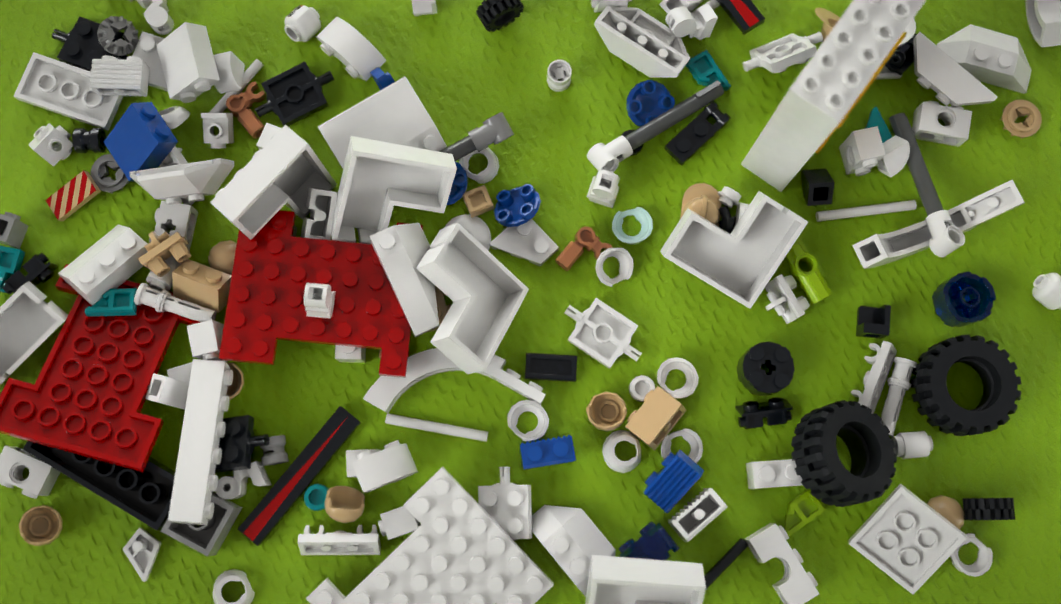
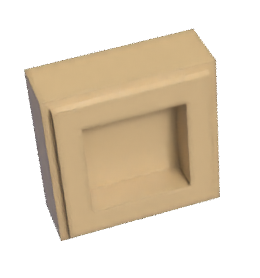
M485 185L467 191L462 196L471 218L494 209Z

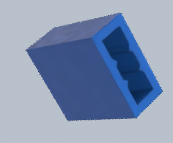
M142 102L130 104L105 139L104 144L129 182L134 181L130 177L131 171L158 168L178 141L153 103Z

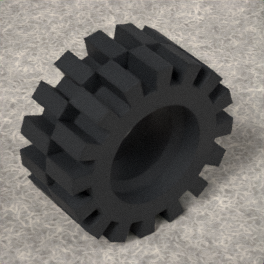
M484 0L476 13L488 32H494L496 29H502V26H508L509 22H514L515 18L519 17L520 13L523 12L524 6L520 0Z
M1014 498L963 499L964 520H1015Z

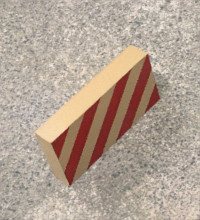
M83 170L45 201L59 221H64L101 191L89 172Z

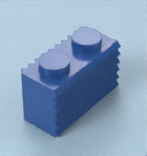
M570 435L568 437L563 436L562 438L558 436L557 439L553 437L552 440L549 438L547 440L542 439V441L537 440L536 442L532 440L531 443L527 441L526 444L523 442L520 444L523 470L576 461L573 439Z
M680 449L675 455L670 452L661 463L664 466L659 473L653 471L644 482L647 484L644 494L649 499H652L657 506H660L665 513L670 512L704 472L697 463Z

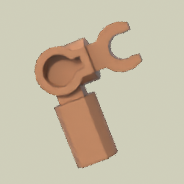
M256 81L251 82L244 93L232 95L226 101V106L230 113H233V116L238 118V121L253 139L261 136L265 126L249 108L252 107L254 102H262L267 97L264 91H261L259 94H253L259 88Z
M582 227L575 235V242L570 241L555 259V262L564 270L569 271L584 253L583 247L588 251L592 250L597 260L601 249L612 248V246L608 243H601L599 241L600 238L595 235L592 228Z

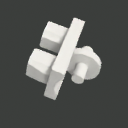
M781 274L765 286L768 292L766 295L771 302L765 308L767 311L775 309L778 316H782L785 323L789 324L804 315V311L810 307V304L805 297L800 296L796 298L792 290L797 287L794 277L792 275L783 277Z

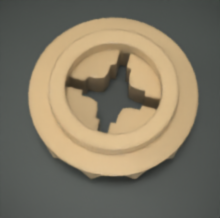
M1015 100L1002 110L1003 115L1000 120L1004 123V130H1008L1011 136H1018L1020 139L1031 137L1041 126V113L1029 101ZM1026 115L1028 116L1027 118H1025L1023 123L1014 122L1016 121L1015 119H1017L1018 117H1024Z

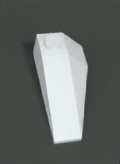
M420 223L393 225L371 235L370 240L415 337L438 327L439 318L435 285L416 269L426 251L430 250V244Z

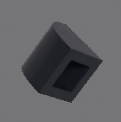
M827 169L802 170L801 184L806 205L832 204L834 180Z

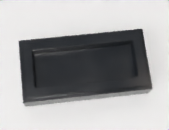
M526 353L525 379L576 382L577 356Z

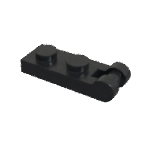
M712 101L665 146L664 149L681 166L730 121L731 117L727 113L723 114L718 109L719 105L715 101ZM710 116L717 121L713 125L707 120Z

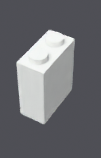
M184 22L156 45L170 99L181 100L183 103L193 102L196 100V97L210 90L214 84L220 81L206 26Z

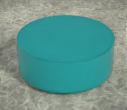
M321 484L310 486L304 494L306 506L315 511L325 509L328 488Z

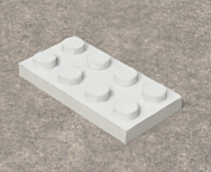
M34 52L14 94L17 100L103 128L109 131L123 99V95H97L89 85L91 83L90 71Z

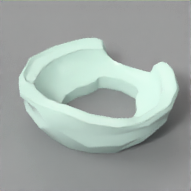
M641 207L622 212L618 211L612 221V231L620 241L630 245L639 244L644 241L653 229L652 217L649 212ZM634 216L641 224L640 233L636 236L626 235L622 230L623 218Z

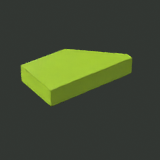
M810 489L804 491L787 505L784 529L789 537L826 511L819 499L810 494Z

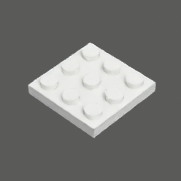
M899 484L848 540V544L913 595L967 539V536L906 487Z

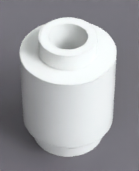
M173 255L165 260L171 269L167 274L158 277L152 271L149 272L146 281L149 283L150 288L159 291L171 290L173 286L172 272L181 264L176 261Z
M925 431L898 433L897 436H892L891 438L895 444V447H893L894 454H897V457L901 459L928 457L930 451L933 450V440Z

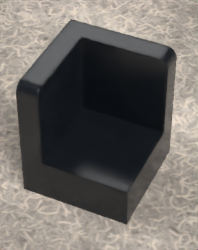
M884 305L880 308L858 307L856 336L877 339L889 336L891 306Z

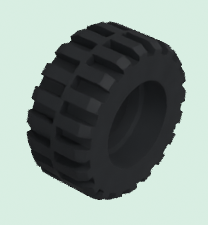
M960 335L929 347L928 351L922 353L918 358L920 364L913 368L912 373L916 375V378L910 380L911 388H915L916 394L912 395L913 402H919L920 407L917 410L920 415H927L929 417L927 422L932 427L940 426L939 431L946 434L953 433L954 436L983 434L998 429V425H1004L1010 420L1008 415L1014 414L1018 407L1014 402L1021 398V391L1017 390V385L1021 384V377H1016L1014 370L1018 368L1015 362L1010 363L1007 359L1010 355L1005 349L999 351L997 349L999 345L992 340L985 342L984 337L977 335L973 337ZM956 362H962L971 366L982 380L983 396L979 405L973 410L960 407L949 395L946 385L947 374L950 367Z
M837 401L805 414L795 428L794 433L796 436L792 438L791 446L794 447V452L791 453L792 461L796 463V468L794 469L796 474L801 476V483L806 489L811 490L810 494L815 498L822 499L823 503L830 506L845 507L879 498L891 485L892 480L890 478H893L896 472L894 463L897 462V454H894L893 447H895L894 440H891L888 433L890 431L886 425L883 426L881 423L882 419L878 414H872L870 408L855 401ZM837 435L844 441L851 457L850 472L839 459L836 449Z

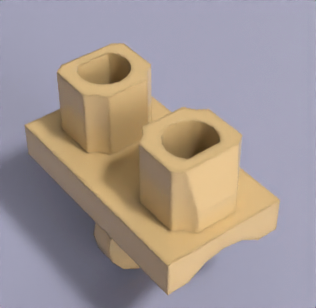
M152 231L148 234L151 242L144 246L148 252L138 258V260L158 277H162L171 270L165 261L173 255L176 261L181 263L191 257L187 247L189 242L179 232L172 236L164 232L158 236Z

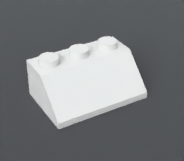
M118 224L58 274L93 306L103 298L102 295L109 289H117L143 267L138 258L148 252L144 247L147 243L131 228Z

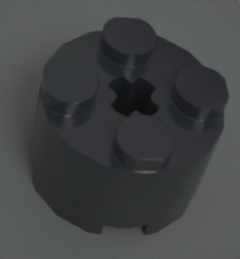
M773 342L758 343L745 351L739 359L737 365L738 380L742 382L743 386L751 394L758 396L772 395L790 384L795 369L790 351L780 344ZM764 364L769 368L767 375L766 371L761 369V366Z

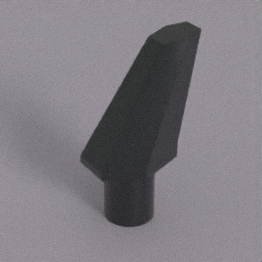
M724 206L719 208L722 220L718 223L721 229L731 234L736 217H731L729 207Z

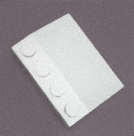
M405 76L318 126L342 169L344 168L351 136L438 152L447 147L436 125Z

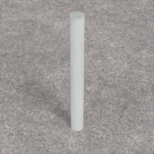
M915 200L820 211L816 212V220L820 222L916 210L917 204Z
M388 413L385 419V424L487 442L489 433L482 430Z

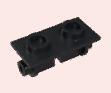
M917 34L907 44L898 47L884 66L890 71L902 75L914 62L913 39Z
M44 253L35 254L22 266L29 274L25 276L20 270H17L4 282L5 285L2 288L10 295L28 281L36 287L40 282L48 281L54 275L53 271L58 266L50 262L46 263L49 258Z
M775 397L770 398L768 402L747 401L743 405L735 406V409L742 416L738 417L739 427L750 429L763 427V417H767L768 426L787 424V421L792 419L790 410H793V407L786 399Z

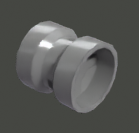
M285 435L269 437V445L260 446L263 449V456L261 457L262 466L289 462L288 454L284 450L286 445Z

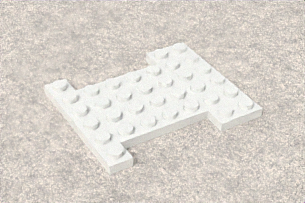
M442 467L403 504L421 523L410 536L346 597L326 578L306 599L310 604H535L554 586V583L454 477Z

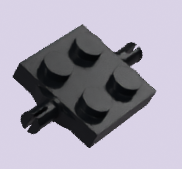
M83 17L78 18L70 33H65L58 29H55L52 33L53 39L64 42L57 58L61 62L90 72L92 69V59H102V56L108 55L116 57L118 60H126L128 56H117L107 52L98 40L97 31L100 24ZM113 30L115 32L113 42L118 41L120 38L125 40L122 37L123 32Z
M303 62L261 83L266 92L268 102L255 108V111L259 118L273 111L280 118L283 126H290L329 106L321 86L334 81V78L330 71L316 77L310 71L306 62Z
M250 415L223 418L222 422H225L226 429L224 437L220 438L219 448L222 449L220 464H216L215 473L250 469L254 448L257 446H268L269 436L267 434L255 436L253 431L254 417Z

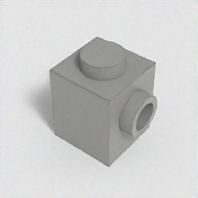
M5 212L4 215L0 214L1 244L20 249L28 229V225L20 221V216L10 212Z

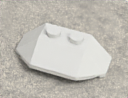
M607 5L594 22V26L609 52L650 78H677L690 60L681 37H676L669 27L639 8Z
M970 24L936 45L978 81L1023 94L1027 92L1032 70L1017 37Z
M921 32L915 36L913 47L914 72L918 77L916 81L927 90L929 88L933 89L937 93L935 97L946 106L948 104L952 106L988 104L998 98V96Z
M218 158L131 171L130 177L154 199L166 200L168 205L181 204L182 199L187 198L188 201H203L204 196L216 193L233 169L234 161Z
M544 505L532 515V532L586 597L592 555L615 557L616 549L582 508Z

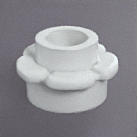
M724 186L722 191H718L720 196L719 202L729 208H732L733 205L739 206L740 203L738 201L742 196L738 192L727 186Z

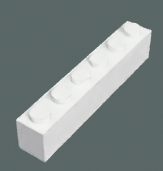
M193 359L168 516V521L173 523L208 525V519L213 517L214 503L211 502L212 491L215 492L218 485V476L215 475L216 464H220L222 449L219 448L220 438L224 437L226 429L225 422H222L223 414L229 408V396L226 395L228 385L231 386L233 381V370H230V366L225 361Z

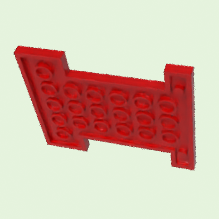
M279 210L251 240L239 230L219 353L220 360L274 365L277 341L279 339L381 349L379 375L406 378L411 327L372 244L293 237L296 214L292 211ZM397 222V225L410 224V223H400V222ZM307 283L328 284L331 286V291L336 292L333 316L331 318L306 316L304 291Z
M59 277L55 285L59 291L78 296L35 384L13 378L8 379L0 394V433L143 472L164 424L160 418L140 413L146 401L145 397L153 373H158L179 323L193 325L200 322L168 311L160 313L155 308L144 304L137 305V315L87 317L85 309L88 306L92 307V305L65 280ZM126 280L117 289H138L140 284Z

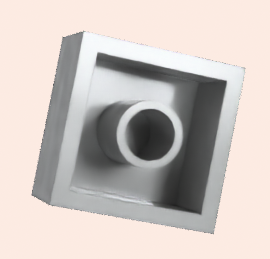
M212 492L211 502L214 503V513L212 519H208V525L173 523L167 519L161 532L207 557L217 555L242 507L229 500L222 499Z

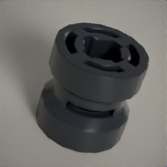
M85 128L74 129L72 141L74 150L77 153H87L89 150L95 153H104L106 150V145L104 144L106 134L103 128H92L91 131H87Z

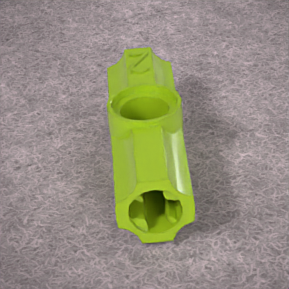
M799 236L785 256V259L789 264L790 274L798 280L811 305H814L833 293L818 269L817 259L808 252ZM798 263H806L808 266V272L802 271L799 268Z

